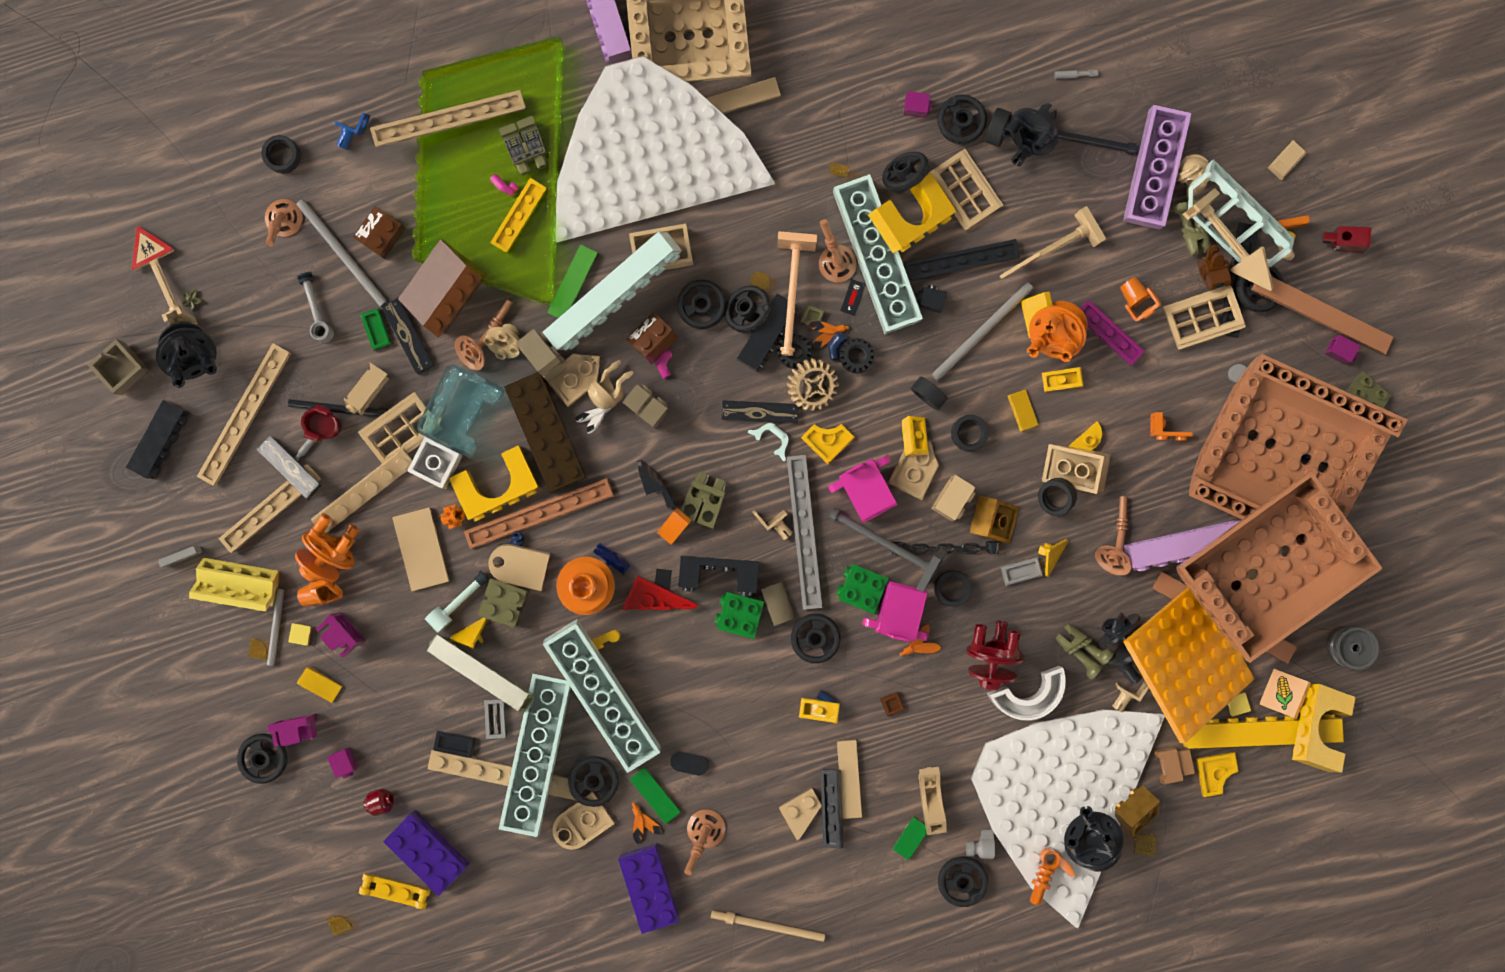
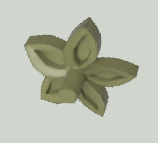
M197 289L189 293L182 292V297L185 300L181 302L180 306H188L194 312L195 304L203 302L197 298Z

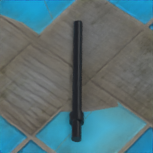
M1057 130L1059 139L1126 151L1127 154L1132 155L1138 154L1140 146L1132 142L1126 144Z
M288 400V407L311 409L318 404L329 408L331 412L353 414L346 409L345 405ZM367 408L362 415L379 417L388 411V408Z

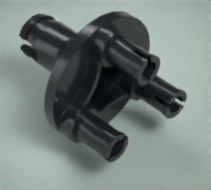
M1043 104L1039 110L1031 108L1019 109L1010 117L1008 125L1003 129L1002 134L1005 138L1012 139L1019 147L1018 152L1012 157L1014 165L1020 161L1017 164L1020 167L1027 157L1031 155H1047L1056 147L1059 136L1053 121L1057 116V109L1052 114L1048 112L1052 104Z

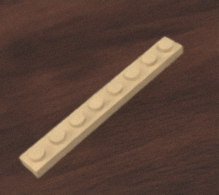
M517 90L371 127L370 130L375 147L378 148L524 111L525 105L521 91Z
M274 343L271 345L198 473V478L213 486L217 485L289 359L290 352Z
M431 750L428 769L508 786L512 766ZM552 775L548 795L575 800L569 790L568 778Z

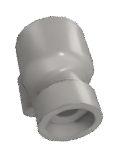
M982 829L978 843L966 841V856L978 855L982 859H994V831Z

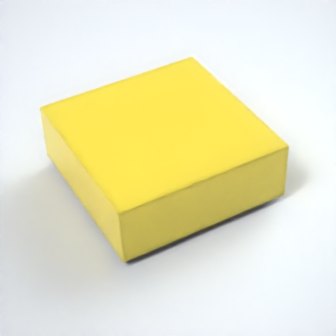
M292 623L288 642L308 646L313 626Z
M1245 692L1239 693L1227 704L1231 716L1251 711Z

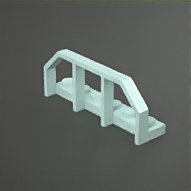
M1214 159L1207 164L1205 172L1190 184L1188 209L1194 205V188L1208 178L1212 182L1215 181L1220 186V190L1232 198L1215 212L1218 218L1233 205L1244 209L1252 221L1257 222L1236 239L1239 243H1242L1261 227L1265 234H1269L1274 238V242L1279 247L1284 248L1273 258L1267 259L1269 267H1272L1292 251L1295 238ZM1200 214L1192 217L1238 262L1242 261L1222 235L1210 225L1212 223L1208 219L1205 220Z

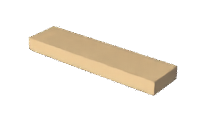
M773 77L706 99L723 114L781 97L776 78Z
M856 739L837 741L839 770H841L843 819L862 818Z

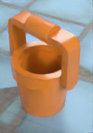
M1136 277L1120 287L1127 301L1125 307L1135 321L1147 319L1161 306V301L1152 288L1146 289ZM1151 296L1156 304L1143 311L1138 317L1132 308L1140 305Z
M316 580L309 585L299 588L297 597L300 604L304 607L323 605L341 599L343 597V590L334 582Z

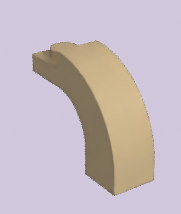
M939 767L919 769V787L927 835L947 833L941 796Z

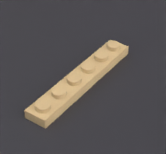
M402 448L311 518L312 522L315 524L322 513L329 515L332 521L324 531L325 533L329 532L405 473L413 459Z
M309 464L304 466L317 481L321 480ZM287 480L218 539L230 553H234L302 496V494Z

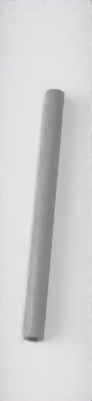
M304 199L298 201L296 204L375 302L380 307L388 302L308 203Z
M1029 282L1025 283L931 374L934 379L939 381L1034 289Z

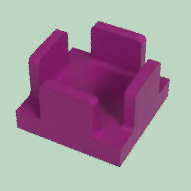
M341 612L328 615L325 621L316 628L320 632L330 625V628L320 638L332 651L338 646L344 648L348 645L339 654L341 658L346 657L357 646L366 641Z
M316 713L280 720L267 725L268 733H272L274 747L296 744L304 739L312 740L318 737L315 725L317 721Z

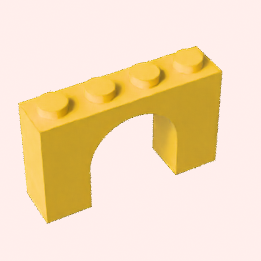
M932 173L925 176L919 184L910 189L922 208L923 219L921 225H912L906 222L891 200L868 214L893 254L898 250L904 252L911 247L910 242L914 241L916 244L925 238V232H928V234L938 229L937 224L941 223L944 225L952 219L950 215L956 212Z
M518 445L501 453L510 472L511 483L508 490L498 498H487L482 495L468 470L449 478L468 520L474 519L477 522L485 518L484 514L490 511L492 514L502 510V506L507 503L510 506L519 502V498L524 495L530 497L537 493L536 490L540 488L539 483L521 446Z
M1321 684L1310 685L1300 711L1292 760L1326 772L1342 773L1345 753L1325 746L1320 739L1318 726L1325 712L1338 716H1352L1355 703L1354 696Z

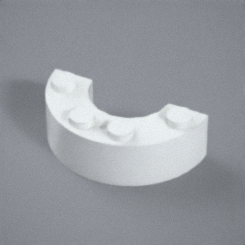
M1061 666L1041 672V687L1036 694L1028 698L1015 697L1006 686L999 688L998 691H991L987 694L999 710L1012 718L1019 720L1039 719L1053 711L1061 701L1066 683L1065 672Z

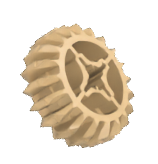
M811 359L810 363L804 360V366L798 363L797 367L799 369L797 371L792 369L794 376H788V379L792 381L787 383V386L791 388L788 390V394L792 395L791 400L793 402L796 401L798 407L802 405L804 410H807L809 407L811 411H814L815 406L821 409V404L828 406L827 400H834L831 395L837 394L834 387L839 386L835 382L838 379L837 375H834L835 370L829 368L830 365L828 363L823 364L822 360L816 362L815 359ZM811 371H817V373L814 372L811 376H806ZM825 376V378H826V385H825V388L823 389V388H822V382H823V380H824L823 377ZM802 380L804 387L802 389L803 392L800 394L799 385ZM807 381L814 382L818 389L811 387ZM815 393H819V394H820L819 396H817V397H815V398H808V397H811V396H812L813 394H815Z

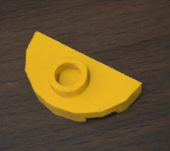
M1098 421L1068 445V447L1086 450L1095 449L1102 438V429Z

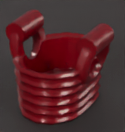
M316 404L314 408L305 411L301 417L300 424L304 431L303 437L318 442L323 439H331L336 437L341 431V424L338 418L333 415L329 408Z

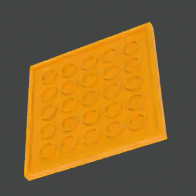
M1188 587L1123 641L1180 743H1186L1254 680L1243 657L1225 639Z

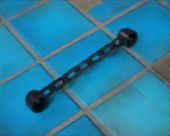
M986 541L985 546H979L977 543H965L962 546L940 543L933 547H929L924 543H915L911 547H905V542H892L906 551H911L913 554H926L928 551H938L941 548L940 546H951L948 548L951 551H948L947 554L954 551L975 554L980 550H987V554H999V550H1001L1000 541ZM915 546H925L923 547L925 551H915ZM965 546H976L974 547L976 551H965L968 549Z

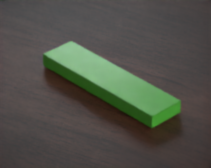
M580 244L547 312L548 314L559 318L574 305L598 252Z

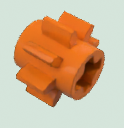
M456 504L444 507V513L440 515L442 524L448 526L449 529L462 526L461 521L465 519L463 510L457 508Z

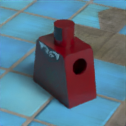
M1339 226L1334 232H1323L1322 243L1332 244L1333 251L1363 254L1370 247L1372 227Z

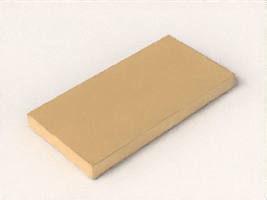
M431 507L392 517L411 591L449 582Z

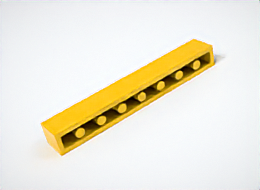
M1323 714L1318 726L1321 741L1323 743L1344 742L1342 719L1335 717V714ZM1287 715L1284 716L1285 719H1277V716H1266L1265 720H1258V717H1246L1244 721H1239V718H1227V721L1212 718L1186 743H1183V746L1191 749L1295 744L1300 718L1295 719Z

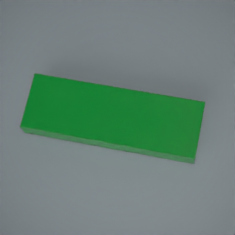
M645 766L629 779L665 824L681 812Z

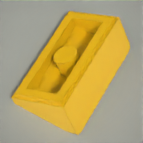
M1026 389L1008 395L1007 397L1020 432L1038 426Z
M907 416L902 420L905 456L929 454L925 417Z

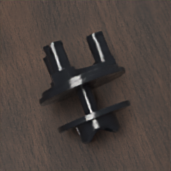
M178 322L162 331L158 338L155 356L159 368L171 377L173 386L176 385V388H182L185 385V380L195 379L205 373L213 375L217 372L215 363L217 350L214 341L198 325L189 322Z
M1121 612L1117 618L1107 619L1101 628L1105 633L1099 641L1101 647H1108L1119 640H1126L1130 636L1129 633L1140 622L1141 617L1139 614L1135 613L1126 617ZM1123 642L1114 650V655L1108 663L1122 671L1132 685L1137 684L1142 679L1132 666L1134 660Z
M1084 806L1080 809V815L1068 825L1064 835V846L1068 856L1075 864L1090 871L1101 872L1112 868L1119 861L1124 846V836L1120 825L1115 819L1102 812H1093L1090 806H1087V808Z

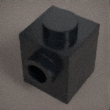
M928 285V287L923 288V291H919L916 302H919V308L941 313L947 292L939 290L937 286Z

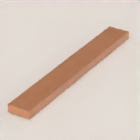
M1271 277L1273 283L1271 291L1255 283L1253 284L1252 291L1382 355H1385L1389 349L1393 336L1278 279Z
M608 478L468 529L464 531L470 549L511 535L516 531H522L613 497L614 493Z
M1160 572L1152 587L1153 590L1171 600L1187 588L1185 584L1163 572ZM1283 639L1267 650L1266 653L1288 664L1297 647Z

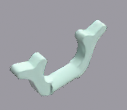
M767 423L757 430H748L749 434L755 435L756 440H760L765 430L773 432L782 440L781 447L774 451V454L779 455L783 461H786L785 449L788 444V436L785 432L772 423Z

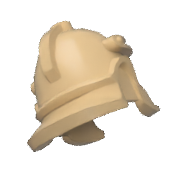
M1187 155L1179 165L1176 182L1180 181L1187 184V198H1189L1190 184L1205 172L1208 160L1201 155ZM1208 178L1194 188V196L1205 189L1207 182L1210 181Z

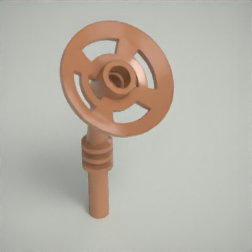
M280 199L269 205L265 213V223L269 232L266 245L272 247L276 235L279 237H289L299 231L303 223V213L295 202L288 199ZM279 204H289L287 208L277 209L276 207ZM294 210H295L296 213H297V221H296V224L293 223V222H294V219H295L294 212H293ZM281 227H290L288 231H280Z
M823 219L820 221V225L826 238L827 248L822 252L819 259L820 272L831 282H845L855 273L857 267L856 257L848 247L838 244L827 220ZM831 251L832 256L829 258L826 255ZM845 252L850 255L852 264L849 263V258L844 254ZM824 263H827V268L831 272V275H829L824 268ZM845 269L849 270L847 275L838 277V273L843 272Z
M508 299L505 301L497 316L492 318L493 321H490L491 325H488L487 331L493 327H501L500 325L503 324L504 317L513 305ZM487 331L478 342L465 335L458 337L455 341V350L458 357L472 370H480L485 365V356L482 348L485 346L483 340ZM467 357H469L470 359H474L475 363L470 361Z
M1120 496L1116 547L1101 546L1095 552L1097 563L1104 570L1114 575H1126L1132 568L1130 558L1123 552L1126 530H1128L1126 527L1128 523L1126 522L1129 520L1127 519L1128 497ZM1122 565L1124 568H1123V569H1119V568H1115V567H1113V566Z
M710 809L699 810L688 821L687 833L694 846L684 870L687 875L692 874L698 858H701L704 849L716 846L725 835V822L716 811ZM705 815H711L718 821L714 824L711 820H706ZM699 818L700 820L696 823L695 830H692L693 822ZM702 823L700 830H698L699 824ZM721 828L720 835L714 841L713 838L717 835L718 829ZM712 829H715L714 834L710 836Z

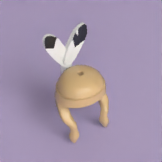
M621 360L612 363L609 368L604 370L601 381L599 383L596 381L592 382L588 388V395L598 408L581 413L575 418L576 422L591 420L587 426L588 434L598 428L605 414L614 408L624 397L621 384L630 378L634 372L624 373L617 380L615 390L608 373L620 365Z

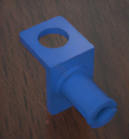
M362 113L356 129L335 121L334 124L342 129L336 145L348 150L353 134L363 136L371 115Z

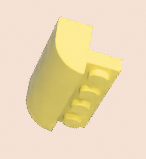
M203 558L196 568L197 581L189 592V598L266 611L269 606H273L275 603L276 592L279 586V571Z

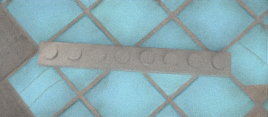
M806 455L790 456L786 458L803 610L822 608Z

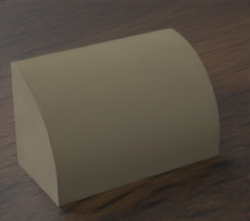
M783 581L761 589L774 626L795 618Z

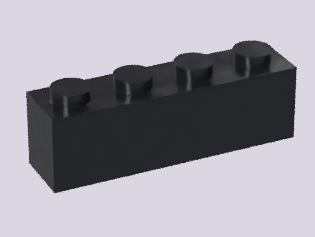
M778 293L771 302L769 318L761 328L753 331L737 357V361L755 372L758 369L762 370L768 361L765 359L769 352L772 354L778 345L775 343L779 336L783 337L785 334L788 299Z
M162 400L126 468L147 479L156 477L161 470V463L170 454L169 449L172 443H175L179 438L181 427L187 423L189 411L170 401Z

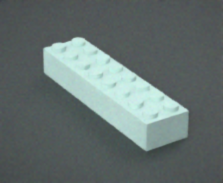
M869 174L834 187L833 194L884 335L921 322L923 318L899 252L897 251L893 254L868 214L881 206L871 175Z
M657 232L544 330L543 334L556 350H567L569 348L572 350L579 344L578 340L583 336L587 337L594 331L592 328L595 325L603 324L608 319L606 316L609 313L618 311L622 307L621 303L623 301L632 299L636 295L635 291L638 288L646 287L651 282L649 279L652 276L661 274L665 270L664 266L667 263L675 262L680 257L678 254L682 250L667 232Z
M578 619L544 639L543 645L627 773L660 753V744Z
M532 674L529 692L534 694L535 697L523 715L499 830L534 837L540 836L571 687L566 680Z

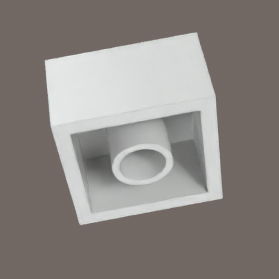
M424 437L408 472L442 489H446L450 482L449 478L454 475L463 455L428 437Z

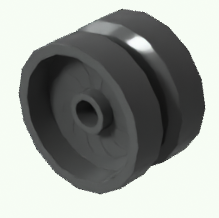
M1348 625L1339 627L1332 632L1328 638L1327 650L1330 658L1337 665L1360 670L1374 663L1378 657L1379 645L1376 637L1369 630Z

